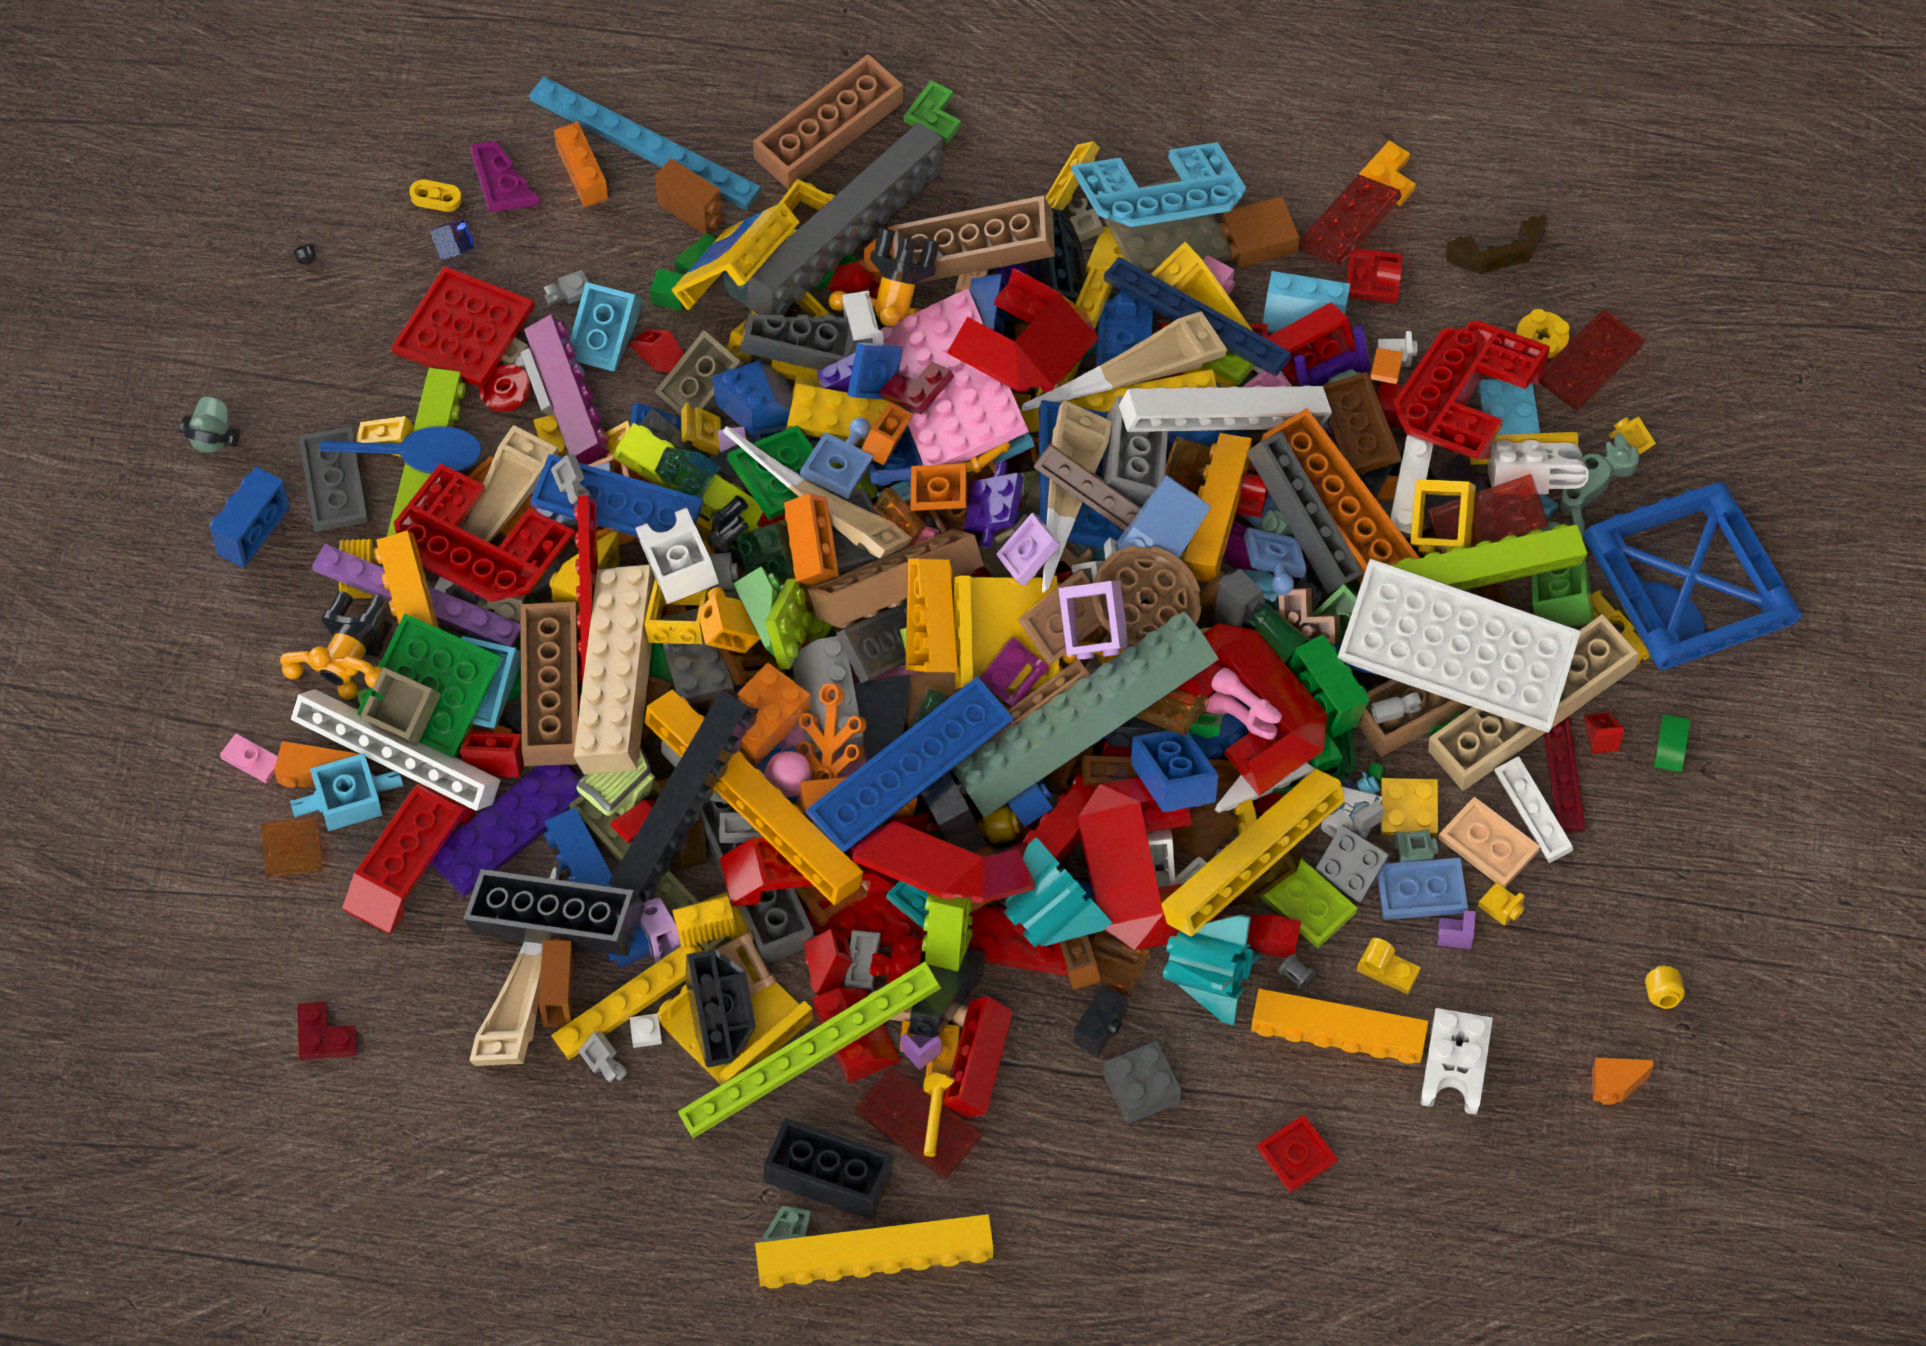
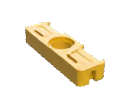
M1602 591L1594 592L1591 594L1594 620L1603 614L1611 624L1617 623L1624 628V631L1620 634L1638 653L1636 666L1640 664L1642 658L1644 660L1648 659L1650 654L1641 638L1635 633L1634 626L1619 610L1615 611L1602 596Z

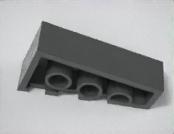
M749 314L743 329L739 352L821 370L850 355L853 337L848 317H835V315H824L823 317H808V315L784 317L783 315Z
M1241 569L1233 574H1226L1220 580L1212 627L1219 623L1255 630L1249 624V621L1266 603L1263 591Z

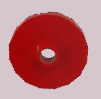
M514 364L496 367L483 389L479 388L480 398L488 409L494 412H508L524 404L530 396L532 384L528 373L520 366Z

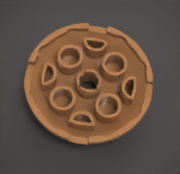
M1136 545L1113 553L1099 568L1094 583L1107 581L1121 582L1128 645L1130 647L1144 639L1148 633L1156 631L1166 624L1173 616L1179 615L1184 611L1194 624H1197L1201 613L1199 585L1188 566L1172 553L1154 546L1152 548L1137 547ZM1106 594L1092 596L1096 614L1104 628L1111 634ZM1140 597L1147 599L1149 604H1141Z

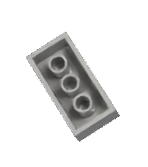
M1118 396L1107 414V419L1112 421L1109 443L1104 451L1102 480L1143 507L1165 475L1168 431L1127 432L1119 408L1123 397Z

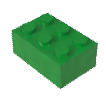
M1321 635L1297 647L1288 668L1326 712V731L1333 739L1357 727L1369 702L1368 694L1365 688L1357 683L1350 667L1338 658L1335 646L1328 642L1324 635Z

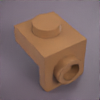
M1067 541L1060 561H1065L1071 569L1072 565L1088 563L1094 557L1092 553L1095 547L1087 545L1080 550L1073 542Z

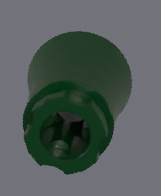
M1268 604L1262 607L1249 621V624L1258 631L1286 666L1289 665L1295 649L1311 641L1310 637L1299 631Z

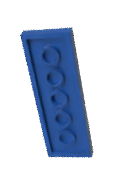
M548 454L530 501L531 506L575 519L574 507L578 503L571 504L568 500L567 492H560L551 468L562 458ZM578 462L584 476L580 484L589 491L591 498L596 500L597 526L638 537L635 528L647 523L653 531L663 533L675 526L677 521L675 512L687 508L694 525H696L704 504L702 498Z

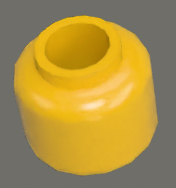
M1008 805L999 807L985 818L983 816V820L978 821L982 835L986 836L991 844L1013 841L1016 839L1017 833L1021 832L1020 820Z
M1664 965L1658 966L1651 970L1645 978L1648 997L1653 1005L1669 1009L1678 1005L1684 998L1685 989L1682 976L1676 968Z

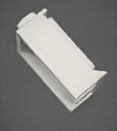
M869 291L842 295L844 317H848L853 337L850 353L856 352L857 343L884 344L883 332L878 330L869 298Z

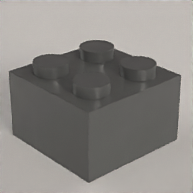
M1157 1041L1104 1062L1103 1076L1127 1124L1180 1103L1181 1088Z

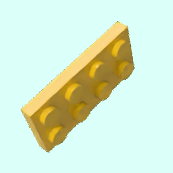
M796 383L787 429L798 425L804 435L821 438L826 432L846 442L851 434L850 424L854 419L859 417L865 418L870 422L872 428L890 401L853 398L848 396L846 392ZM866 438L860 439L857 445L863 446Z

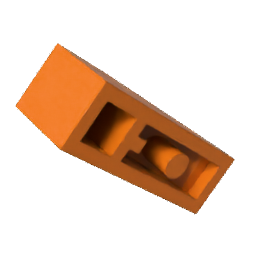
M282 741L274 773L277 783L285 787H308L314 785L310 771L311 768L359 754Z

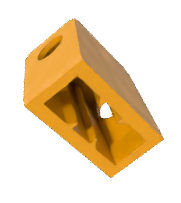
M720 587L711 589L707 593L709 600L698 611L705 644L745 654L760 639V636L743 602L726 597L723 589Z

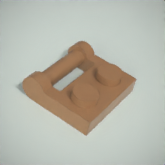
M747 931L716 948V950L746 971L751 996L774 984L777 980L773 973H769L752 941L754 937L751 931ZM740 946H743L760 978L755 982L752 981L736 951Z

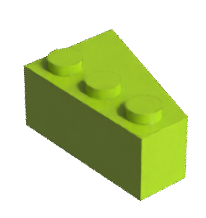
M928 894L925 910H929V914L926 915L923 928L928 933L925 935L922 944V951L926 952L925 962L928 965L959 971L973 935V930L967 929L968 924H972V917L969 916V912L972 909L970 897L959 898L954 896V900Z

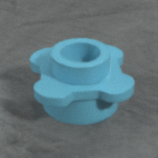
M1365 771L1362 772L1364 777L1357 781L1360 791L1378 796V791L1381 788L1374 776L1369 777Z

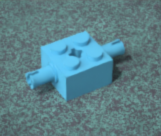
M362 753L311 768L310 771L316 791H314L313 795L290 800L295 818L318 810L320 813L323 812L327 829L331 831L382 816L378 799L379 793L403 787L400 773L397 771L375 777L373 774L371 775L365 754Z

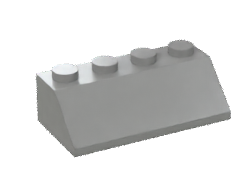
M837 636L817 639L800 649L792 663L795 683L810 693L811 711L809 713L815 714L818 717V727L823 734L825 731L827 705L820 701V689L826 683L840 685L844 690V700L838 706L837 735L847 725L850 717L859 716L849 659ZM836 691L833 693V699L836 697ZM810 717L807 719L808 726L811 723ZM858 720L854 724L855 729L859 726ZM804 730L805 740L815 744V755L821 757L822 751L809 733ZM855 733L835 754L844 753L845 748L850 744L860 745L864 749L863 734Z

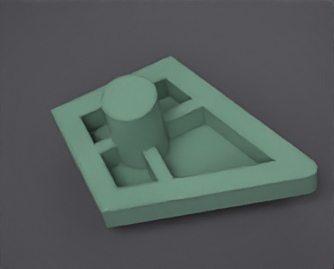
M782 1206L762 1237L761 1242L806 1237L811 1211Z

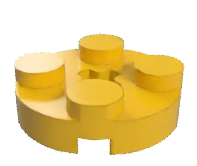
M1535 309L1519 322L1516 334L1550 346L1547 358L1554 357L1556 359L1567 349L1569 324L1556 314L1542 309ZM1538 333H1546L1550 338L1544 337L1540 340L1538 339Z

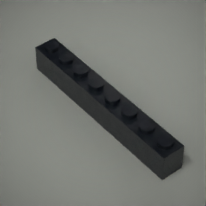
M721 689L611 877L609 885L613 888L634 890L643 903L654 896L657 890L656 885L660 878L670 869V861L675 853L684 845V837L689 829L698 821L699 812L704 803L711 799L714 792L713 788L718 779L725 775L728 769V762L733 754L737 753L741 748L742 738L747 730L755 724L759 708L735 692Z

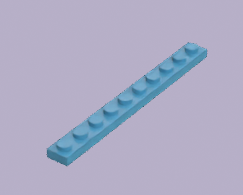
M544 76L529 94L530 101L573 123L579 122L581 127L660 167H663L670 158L674 159L719 188L721 198L745 210L749 209L761 193L759 185Z

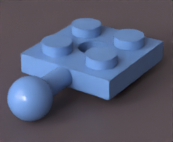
M861 417L854 419L850 424L851 434L846 442L825 432L801 468L800 476L849 499L873 460L874 455L855 447L860 439L868 436L871 430L870 422ZM830 463H840L843 468L835 469L830 466Z
M1247 527L1244 539L1251 567L1262 572H1274L1275 577L1272 580L1274 592L1278 595L1289 594L1294 587L1292 577L1303 579L1306 572L1304 558L1297 539Z

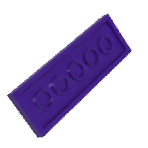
M566 765L538 766L494 801L493 805L488 806L449 837L431 862V865L463 897L467 896L474 890L481 869L498 871L547 831L546 820L570 810L569 804L582 795L577 791L580 778Z

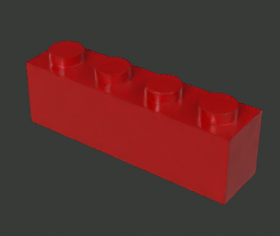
M989 996L969 1001L949 1076L954 1079V1082L946 1089L942 1104L966 1118L987 1113L993 1086L997 1079L1000 1059L1004 1053L1006 1036L1010 1029L1013 1011Z

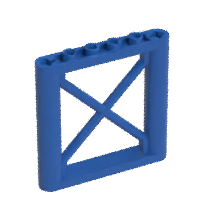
M1718 482L1697 490L1690 489L1680 496L1674 498L1666 497L1656 504L1640 506L1633 512L1616 514L1609 520L1591 526L1583 533L1586 544L1658 670H1666L1789 627L1802 617L1801 610L1725 482ZM1700 511H1704L1708 518L1689 568L1630 547L1622 539ZM1717 524L1758 594L1699 572ZM1626 557L1685 578L1667 628ZM1695 582L1758 605L1763 612L1762 614L1681 641L1677 635L1678 627Z

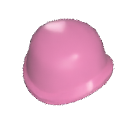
M780 752L774 755L766 766L765 778L774 787H778L784 794V797L797 796L800 782L812 781L813 771L806 757L798 752Z

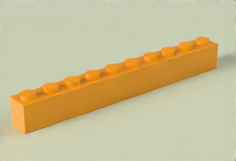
M670 690L647 706L645 724L682 758L705 717L694 711L684 697H680L674 690ZM740 751L733 754L727 764L728 769L725 775L718 779L713 789L834 906L859 889L863 871L858 863L850 860L831 842L816 824L808 820L798 806L793 805L785 798L782 791L778 787H774L759 769H755Z

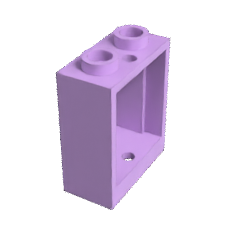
M1120 581L1058 588L1067 655H1077V660L1094 658L1093 652L1103 651V656L1119 655L1120 649L1129 647ZM1106 594L1112 642L1079 646L1073 599Z

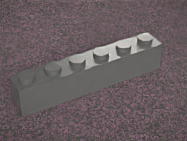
M1280 431L1247 451L1248 457L1327 593H1332L1343 584H1348L1364 574L1283 433Z

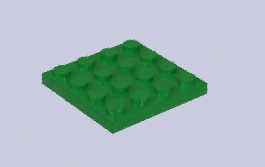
M404 613L379 668L383 669L385 667L441 694L419 742L452 758H457L465 737L475 721L504 658ZM369 687L357 714L361 715L370 695L381 701H384L385 696Z

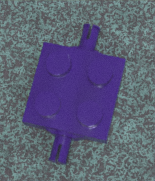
M997 461L993 477L973 481L964 529L970 534L983 532L981 545L987 548L989 546L992 547L996 531L1005 527L1015 526L1024 478L1019 473L1006 475L1008 463L1005 461Z

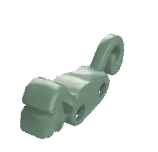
M1620 432L1615 436L1614 445L1610 442L1606 443L1605 457L1599 454H1587L1580 459L1584 462L1589 472L1588 481L1583 487L1562 489L1560 509L1566 516H1571L1573 525H1578L1583 541V533L1585 532V523L1581 514L1583 508L1607 490L1610 479L1613 476L1629 477L1637 470L1639 453L1634 445L1630 446V443L1626 441ZM1546 522L1539 530H1542V532L1549 531L1561 524Z

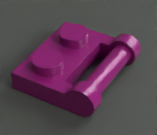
M1010 637L979 676V679L997 699L1010 709L1026 696L1041 675L1045 676L1050 667L1033 655L1014 637ZM1028 663L1033 669L1012 696H1010L1005 691Z

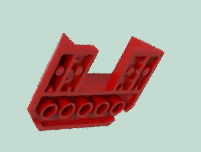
M1013 268L1008 284L996 296L993 305L1030 325L1013 341L967 316L947 354L1016 391H1028L1029 387H1041L1042 391H1053L1094 346L1098 336L1087 313L1060 292Z
M1478 320L1469 322L1467 327L1453 330L1452 327L1442 329L1393 402L1404 432L1477 460L1490 459V445L1502 428V419L1465 406L1485 375L1523 389H1527L1530 383L1538 385L1550 346Z
M440 463L395 519L394 527L396 534L404 531L414 533L423 568L490 602L529 594L573 537L575 530L529 508L502 544L497 547L459 528V525L486 492L485 485Z
M1218 623L1203 633L1217 655L1218 660L1175 688L1172 692L1189 711L1216 693L1211 686L1214 676L1220 670L1229 668L1256 697L1261 700H1267L1273 707L1277 708L1282 717L1280 722L1272 723L1277 728L1275 738L1265 739L1249 733L1224 752L1229 761L1260 796L1323 752L1327 714L1257 630Z
M1140 777L1099 784L1086 806L1083 807L1077 816L1095 904L1112 922L1104 931L1124 942V945L1132 951L1167 945L1171 936L1176 937L1179 930L1167 924L1162 903L1184 883L1158 888L1147 833L1192 825L1189 808L1163 812Z
M929 813L892 821L874 830L850 849V852H853L852 859L854 862L943 899L954 900V896L959 898L970 897L971 902L986 903L1035 889V883L1018 849L985 857L979 856L938 839L934 833L926 832Z

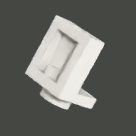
M1406 331L1405 339H1378V348L1403 352L1401 367H1411L1412 356H1417V341L1412 340L1411 331Z

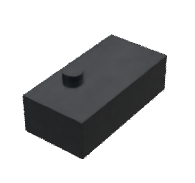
M949 772L921 793L948 843L972 853L987 846L964 800L968 798V795L961 782L955 784Z
M784 1118L764 1163L763 1182L873 1219L893 1172L894 1154Z

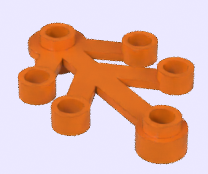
M826 683L819 692L820 701L827 705L824 734L818 727L819 721L815 714L804 713L799 719L800 727L809 733L823 753L821 763L815 755L816 746L813 742L801 741L797 746V752L806 757L814 772L812 780L826 779L827 775L829 779L839 778V774L852 761L858 762L864 756V750L860 745L850 744L845 748L844 754L834 763V754L855 733H862L866 729V721L863 717L852 716L848 719L847 725L836 735L838 706L845 697L843 688L838 684ZM834 691H836L835 699H833ZM810 717L811 723L808 726L807 719ZM856 720L859 722L857 729L854 727ZM806 745L809 749L807 754H805L804 748ZM854 748L856 749L855 757L852 756V751Z

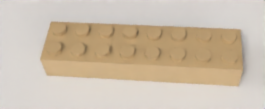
M650 565L597 569L574 758L583 774L638 770L652 643H648L645 628V619L655 581V575Z
M1603 614L1579 630L1581 631L1551 728L1636 668L1637 651ZM1471 707L1429 737L1428 752L1464 792L1546 732Z

